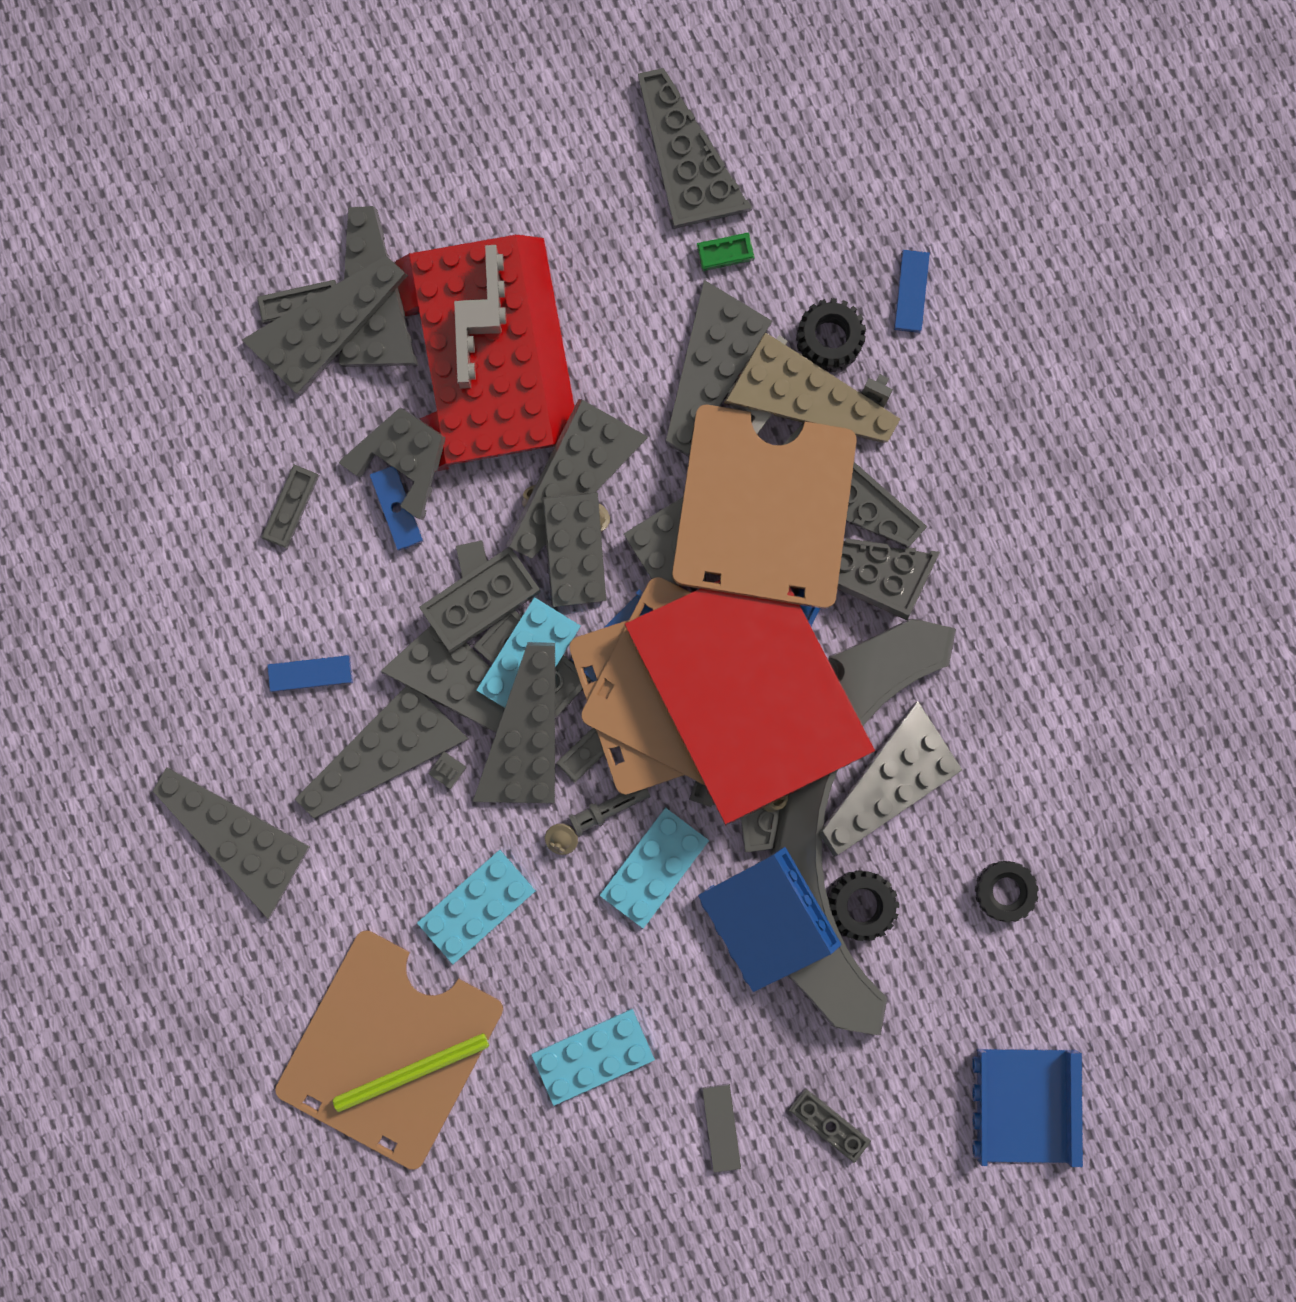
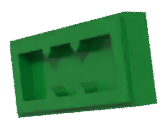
M749 232L700 242L696 245L702 271L754 261L755 259Z

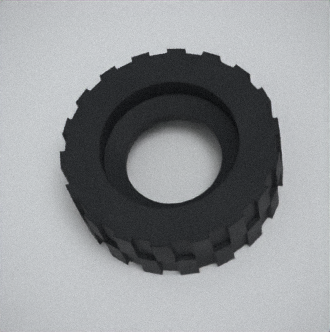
M998 861L981 871L982 874L976 880L975 898L980 904L979 907L986 915L1002 922L1020 921L1021 918H1026L1029 915L1028 913L1034 910V905L1038 902L1037 893L1039 888L1036 885L1037 880L1035 876L1031 875V871L1028 868L1012 861ZM1011 878L1017 882L1020 888V895L1016 902L1010 905H1003L994 898L993 887L998 880Z

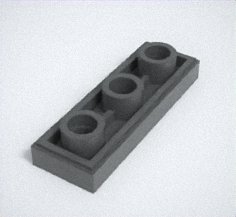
M806 1087L788 1109L853 1163L858 1160L871 1143L868 1137ZM828 1122L835 1123V1127L832 1130L825 1128Z

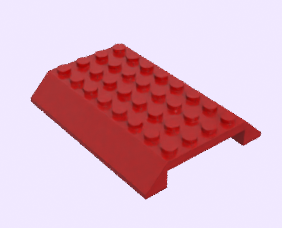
M515 234L409 253L394 261L408 275L398 286L405 316L420 314L437 408V411L420 418V420L446 437L437 471L448 470L449 465L555 447L575 406L544 238ZM485 245H496L498 254H503L504 271H499V280L505 283V297L500 298L501 308L505 307L506 324H501L502 333L469 334V336H474L475 352L470 353V363H475L476 379L471 380V388L460 389L457 379L454 301L487 299Z

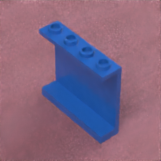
M786 847L715 886H710L698 895L703 909L708 913L715 925L716 932L722 937L731 958L737 963L744 981L753 992L831 955L842 945Z
M977 1049V1056L972 1058L973 1073H977V1084L972 1086L973 1101H977V1112H973L972 1115L973 1129L977 1130V1141H973L972 1152L973 1157L977 1158L981 1166H988V1162L1067 1163L1071 1167H1083L1082 1053L1077 1050Z

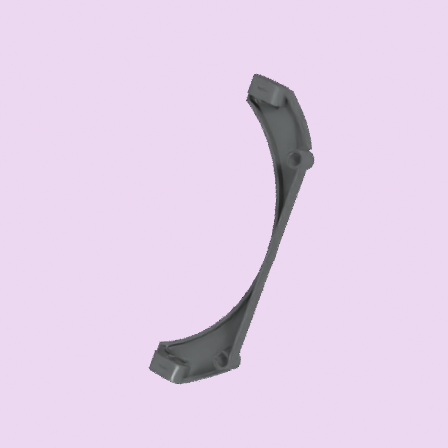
M908 619V621L906 620L870 639L829 656L828 661L862 726L885 702L901 689L925 675L950 665L956 633L955 628L922 620ZM837 771L789 794L786 805L779 810V819L771 855L786 847L842 944L831 955L788 975V977L809 998L831 1026L849 1031L881 1035L888 998L864 974L851 956L831 913L824 884L822 838L819 832L824 825L829 794Z

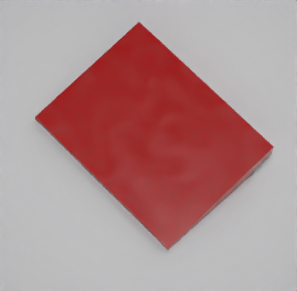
M789 587V592L787 593V595L794 596L791 588ZM701 588L625 623V628L725 826L875 752L800 605Z

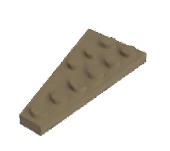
M768 333L762 335L724 402L730 405L744 406L754 411L759 410L771 413L774 416L802 423L806 421L850 429L857 437L881 443L889 441L900 421V418Z

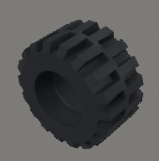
M831 298L830 302L827 303L823 299L819 301L818 305H815V303L811 305L809 310L803 314L796 334L798 352L801 351L803 357L822 369H830V372H836L838 368L843 370L847 368L849 363L852 364L860 354L866 339V325L862 324L864 320L862 315L856 314V307H847V301L842 300L841 304L837 303V298ZM824 323H834L840 326L846 334L845 344L838 348L823 346L816 338V328Z
M862 870L845 873L843 877L835 880L834 886H831L828 890L830 892L828 901L836 926L841 934L857 941H872L876 937L886 935L885 931L887 929H892L894 926L892 924L893 920L898 918L896 908H899V902L895 898L898 896L896 890L891 888L892 884L888 880L883 879V876ZM858 889L871 891L877 901L875 914L865 922L855 921L850 917L847 910L849 897Z

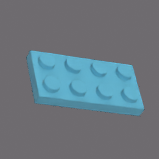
M534 597L476 691L505 708L527 642L555 643L556 668L581 625Z
M665 807L600 896L644 929L709 840Z
M499 850L417 924L448 960L454 964L536 890L506 855Z
M633 1008L531 1054L553 1106L655 1060Z

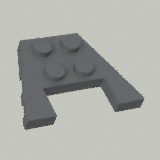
M399 408L346 454L339 464L356 476L362 477L374 456L377 455L414 481L413 486L400 506L416 518L424 520L427 512L425 510L427 499L431 497L433 489L431 484L434 472L438 469L446 437L405 409Z

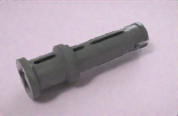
M647 788L631 794L620 793L599 805L592 803L588 809L576 815L570 814L568 816L580 837L584 831L596 825L602 826L605 823V819L651 796Z

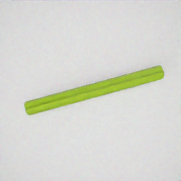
M482 1033L336 1096L332 1100L334 1108L337 1112H341L489 1047L488 1039Z

